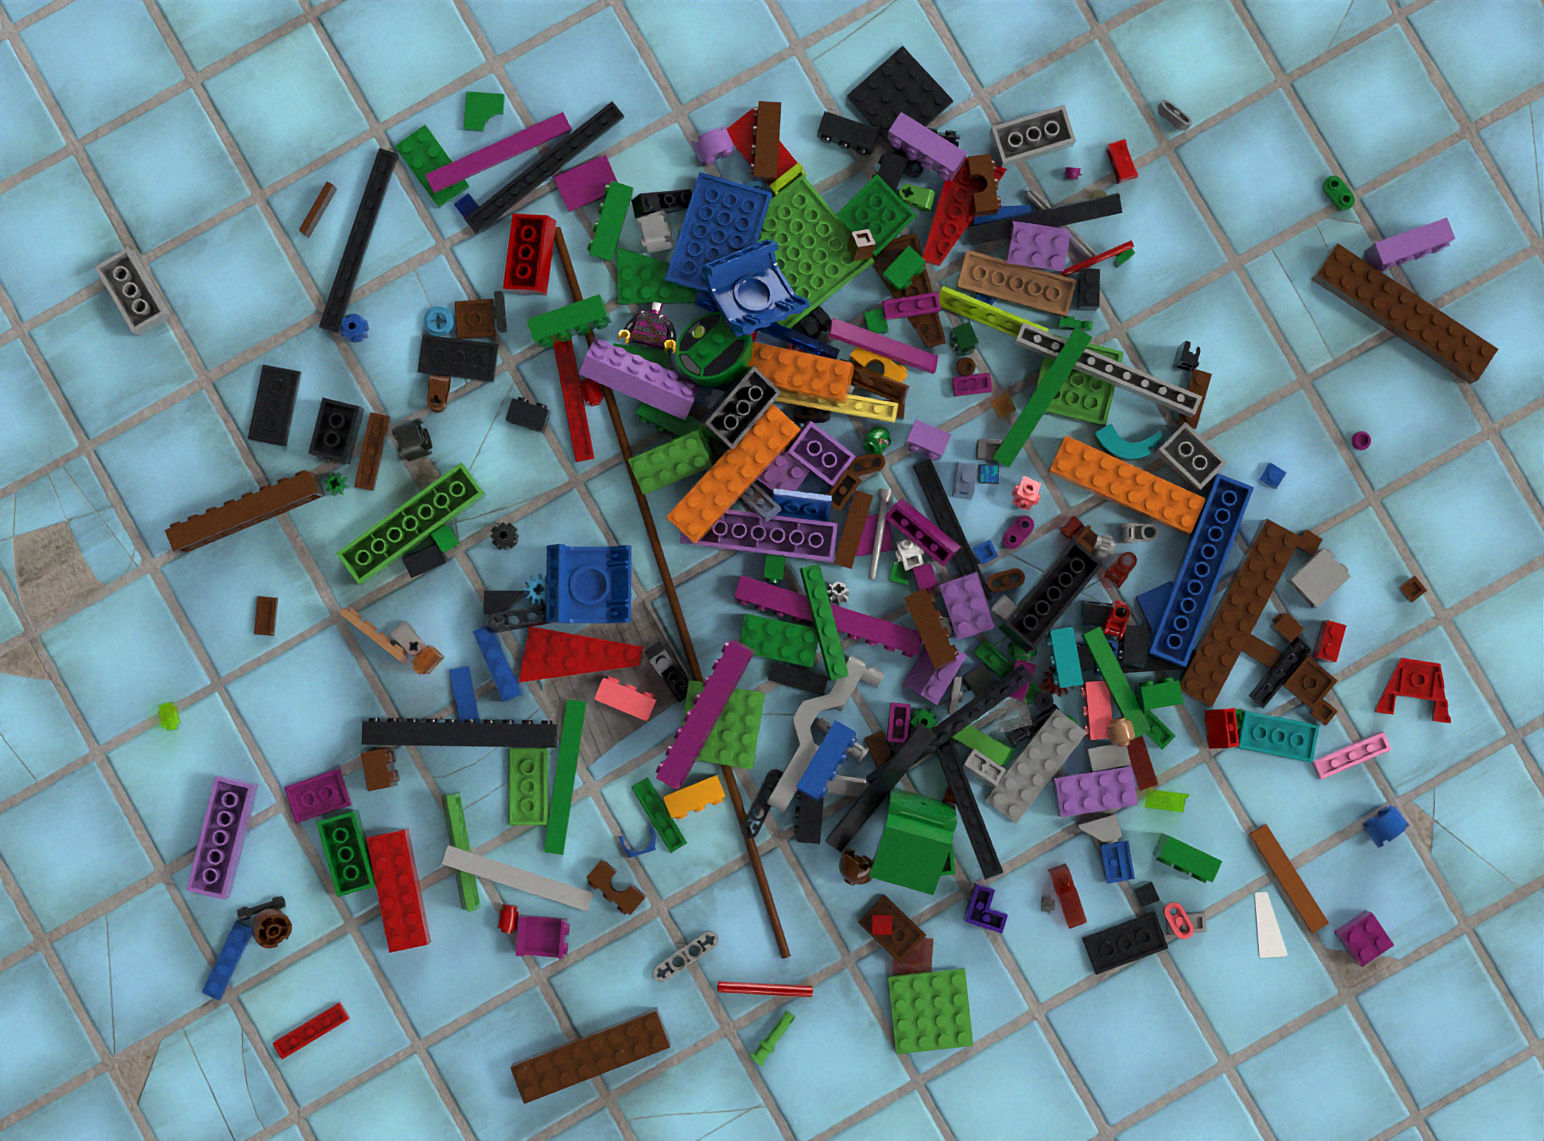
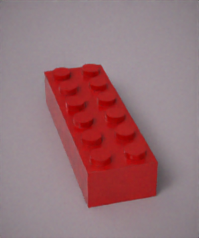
M409 828L367 837L389 953L428 945L431 943Z

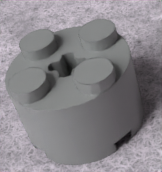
M664 210L637 218L638 227L640 230L642 229L644 235L641 237V242L647 252L654 253L673 248L671 244L673 243L672 232L669 223L664 221V218L667 217Z

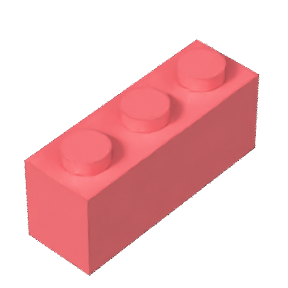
M611 676L608 679H602L594 698L595 700L644 721H649L657 703V700L654 699V694L644 691L643 694L636 691L637 687L626 683V686L618 684L619 680Z
M1104 680L1083 682V686H1080L1081 698H1084L1085 705L1082 706L1083 717H1086L1087 725H1084V730L1087 731L1085 736H1088V740L1110 739L1107 726L1111 724L1110 721L1112 720L1110 692Z

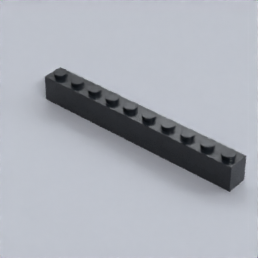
M368 718V722L362 721L361 745L557 748L558 725L553 724L552 720H541V724H533V720H522V724H514V720H503V723H495V720L484 719L483 723H476V719H464V723H457V719H445V723H437V719H426V722H418L416 718H407L406 722H399V718H387V722H380V718Z

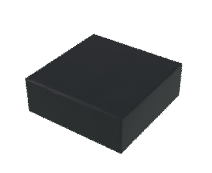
M1152 882L1134 889L1141 907L1160 900Z

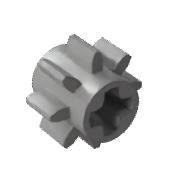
M1103 534L1102 537H1096L1093 545V550L1097 551L1096 556L1106 558V555L1111 556L1113 554L1116 542L1112 541V536Z
M836 581L833 585L828 584L827 594L830 598V603L839 606L842 601L847 602L850 590L846 589V583L843 584Z

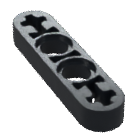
M546 605L492 614L487 619L486 628L492 633H500L550 624V622H546V615H544L546 614ZM535 613L538 619L531 621L528 619L527 614ZM516 616L519 619V623L511 624L509 617ZM493 620H495L496 623H499L498 627H495L494 624H491Z
M773 769L767 773L741 825L740 831L743 837L751 839L759 833L771 808L767 801L762 799L761 794L766 789L771 791V793L774 791L773 788L765 785L766 783L771 784L773 780L770 777L771 774L775 775L778 773V778H781L783 775L782 771ZM775 781L773 787H776L779 781ZM756 807H760L763 810V816L760 818H756L753 815V810ZM749 818L759 821L758 825L754 823L752 827L754 833L747 835L745 827H749L752 821H748Z

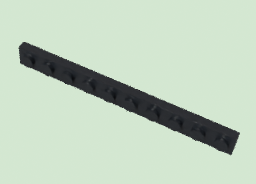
M613 101L610 102L464 218V220L475 234L478 235L624 119L623 113Z
M382 148L378 149L319 324L321 329L339 333L340 325L342 324L341 319H344L398 158L397 153Z
M1024 665L1018 666L931 730L936 733L935 738L913 765L1031 681L1033 677ZM888 761L866 776L869 784Z

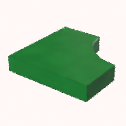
M466 91L463 129L483 132L485 124L490 118L504 114L505 95Z

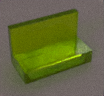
M1147 788L1145 807L1184 812L1186 798H1189V794Z

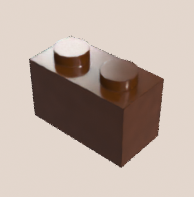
M847 469L828 493L829 496H832L831 508L836 512L842 509L862 481Z

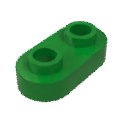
M1333 175L1325 179L1322 189L1335 207L1341 211L1350 209L1355 203V197L1341 178ZM1331 182L1336 183V188L1331 186ZM1343 197L1348 198L1347 203L1343 201Z

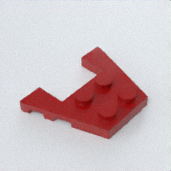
M1400 658L1374 712L1394 715L1396 695L1432 700L1434 704L1431 721L1451 724V717L1448 713V701L1444 692L1445 685L1441 664Z

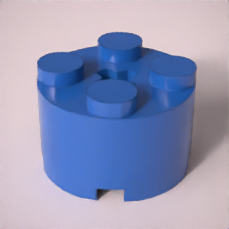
M1392 805L1385 806L1377 812L1379 814L1378 817H1371L1362 823L1364 831L1378 848L1384 846V841H1392L1406 830L1405 827L1410 826L1399 810Z

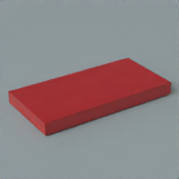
M753 108L727 128L735 148L750 166L751 163H755V156L751 155L752 144H756V137H753V126H757V119H754ZM780 140L777 179L798 163ZM765 182V183H766V184L769 186V188H770V185H771L773 182Z

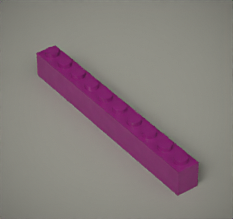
M741 575L734 598L738 599L737 603L748 606V603L756 605V609L766 612L768 608L774 610L773 614L785 617V614L793 616L792 620L803 623V620L811 622L810 626L814 627L807 596ZM830 603L838 635L840 632L847 633V638L858 641V638L866 639V644L876 646L878 643L884 645L883 649L891 652L897 649L902 651V655L913 658V655L917 656L919 654L922 639L918 631Z

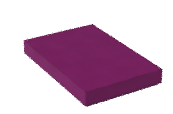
M606 155L554 177L569 213L605 198L604 191L606 185H610L611 180L618 182Z
M341 768L284 787L296 824L352 805Z

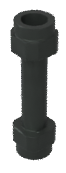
M277 896L272 898V901L251 908L247 906L237 910V915L240 921L251 919L252 915L258 914L264 909L275 908L280 910L286 907V902L283 896Z

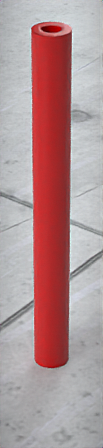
M1130 240L1066 268L1064 271H1061V274L1067 277L1078 272L1081 268H1088L1135 247L1133 241Z

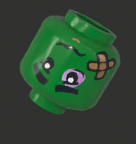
M879 426L873 427L863 438L865 450L872 455L882 454L891 445L892 441L889 431Z

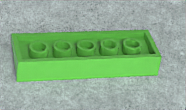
M460 792L441 796L450 846L471 852ZM455 869L462 910H467L468 912L477 910L481 904L475 875Z

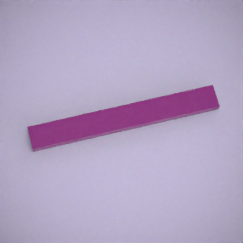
M562 112L430 172L425 176L433 192L437 193L568 133L572 129Z

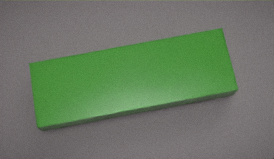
M968 725L953 736L954 739L971 749H976L1000 766L1003 765L1011 751L1010 748L971 725Z

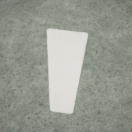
M1256 892L1255 903L1259 957H1285L1288 954L1268 893Z

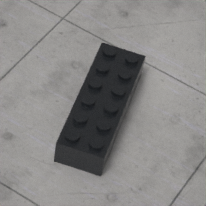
M1073 539L1063 548L998 629L1026 653L1034 650L1102 567L1103 563Z

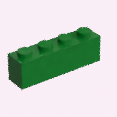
M612 180L610 185H606L604 191L606 200L605 203L600 204L598 214H601L599 222L595 221L593 227L595 236L593 240L590 239L587 250L590 251V256L612 263L633 195V187Z
M644 402L640 404L636 412L637 416H639V421L647 425L649 422L656 425V430L664 434L666 431L673 434V439L701 428L697 424L699 420L687 415L686 420H683ZM703 430L706 440L709 443L711 437Z

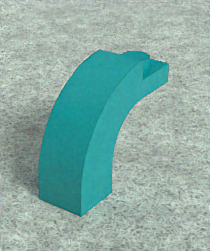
M1112 423L1092 435L1098 446L1105 453L1125 461H1134L1147 457L1151 454L1148 447L1150 449L1157 447L1161 444L1160 440L1164 438L1159 431L1144 441L1130 443L1118 435Z

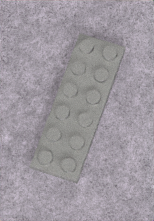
M1056 708L985 800L1013 822L1017 823L1087 734V731Z

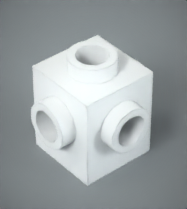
M911 539L896 542L898 550L895 551L898 562L902 561L905 571L924 565L921 556L924 554V551Z

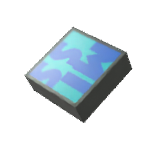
M980 464L979 484H999V465Z

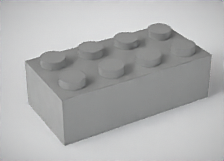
M1065 105L993 126L989 132L999 165L1003 168L1073 147L1076 142Z
M126 248L95 266L100 278L134 334L141 336L172 318L134 251Z

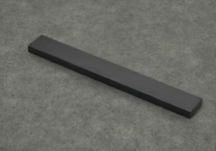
M1111 194L970 225L968 229L971 244L973 246L1009 238L1012 221L1060 227L1123 213L1120 194Z
M931 459L913 466L940 530L961 546L953 556L961 577L977 572L987 601L993 599Z
M920 722L827 836L825 842L839 852H842L935 738L936 733Z
M950 738L947 742L936 748L935 752L984 880L1004 872L953 740Z

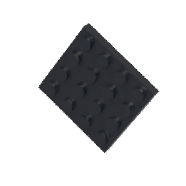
M904 46L900 47L847 95V99L873 127L879 129L878 132L886 141L890 128L901 112L927 127L954 101Z

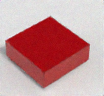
M872 915V935H892V915Z

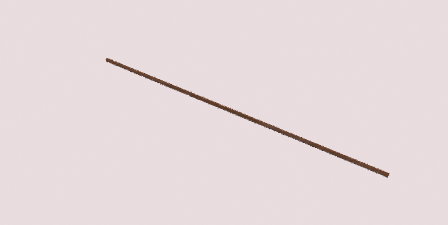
M556 227L554 240L575 303L583 300L561 227ZM593 329L590 330L589 334L585 335L589 348L595 339ZM600 383L694 681L704 682L646 496L642 494L628 462V459L633 455L612 388ZM720 764L741 828L746 812L731 766ZM746 826V834L749 835L750 833H752L750 826ZM743 837L781 958L790 957L791 954L754 838L748 839Z

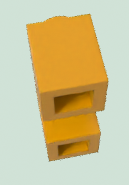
M856 347L849 355L853 362L864 368L870 363H879L884 369L883 375L903 383L908 376L906 373L907 369L900 363L895 364L892 359Z

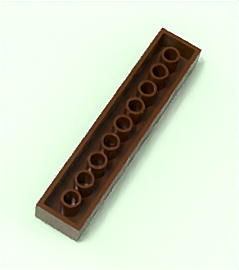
M1338 243L1330 249L1311 280L1469 384L1479 380L1498 351V348Z
M1269 519L1261 521L1202 633L1194 653H1192L1186 668L1178 679L1182 694L1207 707H1213L1296 549L1301 536Z

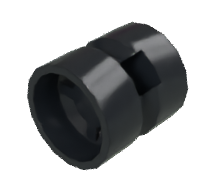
M819 306L811 312L810 317H804L798 324L807 337L814 342L822 335V331L827 332L829 330L831 318Z

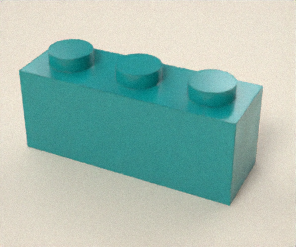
M1073 627L1048 631L1045 639L1047 647L1050 646L1051 648L1049 661L1050 665L1054 666L1055 673L1052 674L1054 685H1057L1058 688L1082 685L1083 679Z

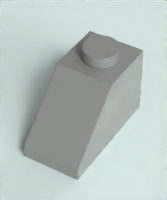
M1114 813L1076 824L1080 830L1102 842H1107V844L1118 842V838L1122 837L1118 820Z

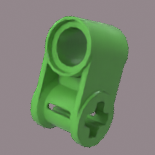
M904 184L897 195L907 206L920 211L930 212L935 191L911 184ZM905 192H909L908 198L905 197Z

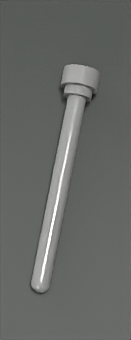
M880 488L878 492L881 503L868 578L872 581L876 579L886 520L884 517L887 514L888 502L893 499L894 491Z

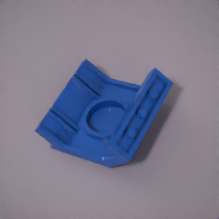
M766 239L702 265L709 294L736 337L752 334L758 328H766L772 322L785 320L787 316L803 312V309L810 307L808 299L800 297L793 292L779 269L774 251L779 248L775 241Z
M565 544L547 545L546 622L567 624L631 623L632 546L571 547L565 546Z

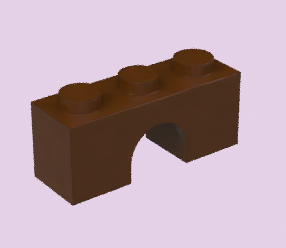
M991 154L968 156L966 160L968 181L978 180L985 187L983 192L973 193L971 198L974 217L997 215L999 208H1001L1000 196L997 197L996 192L999 186L998 179L994 178L993 172L996 171L995 160L991 159Z
M602 858L586 877L589 880L587 883L595 890L599 888L603 892L602 896L607 901L612 902L613 900L618 905L617 909L621 913L631 915L646 898V895L633 884L624 891L614 889L611 879L617 870Z

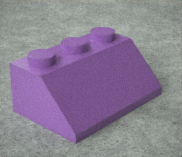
M924 648L902 685L937 705L967 655L957 650L959 653L956 656L957 662L936 670L926 648Z

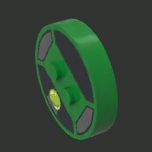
M721 312L707 313L693 320L681 333L676 346V359L682 371L692 382L706 387L720 386L738 377L749 364L753 353L751 334L736 337Z

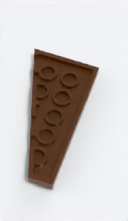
M917 233L893 239L877 256L872 253L871 257L874 260L872 266L894 299L933 293L925 265V270L919 276L915 275L911 279L912 284L906 290L902 289L900 292L882 278L883 273L908 246L923 257ZM938 312L907 317L927 349L946 344Z

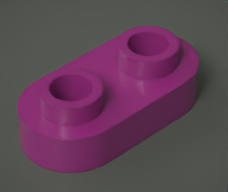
M1026 515L1017 518L1002 537L1003 545L1007 549L1018 548L1033 531V519ZM1023 521L1028 523L1027 528L1021 526ZM1010 536L1016 538L1015 543L1009 541Z

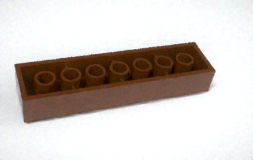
M302 470L295 473L296 476L293 478L285 477L278 480L276 485L271 486L269 484L259 488V492L254 494L252 492L245 493L241 496L242 499L237 501L234 499L228 500L220 508H209L205 510L206 513L203 515L195 514L188 517V521L183 523L178 521L170 524V528L166 529L165 533L173 552L188 553L326 496L318 475Z
M657 1007L517 1061L511 1065L510 1069L522 1101L526 1104L671 1047V1041Z

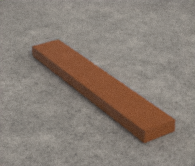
M1264 824L1251 832L1249 835L1310 932L1315 933L1329 924L1268 825Z

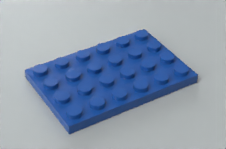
M699 172L665 280L709 294L702 265L758 243L773 194Z

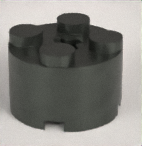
M420 418L402 423L392 429V435L399 444L397 448L399 456L401 458L405 457L409 462L432 454V451H429V449L433 448L427 428L423 429L420 425L423 423Z

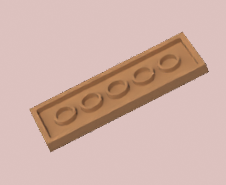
M967 250L956 288L1064 317L1068 316L1077 280L1028 266L1009 264L1006 260Z

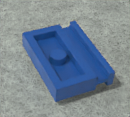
M1129 841L1101 844L1100 849L1106 883L1135 879Z

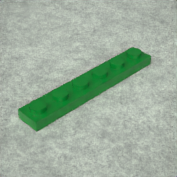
M820 564L800 568L828 680L832 681L847 677L849 674Z

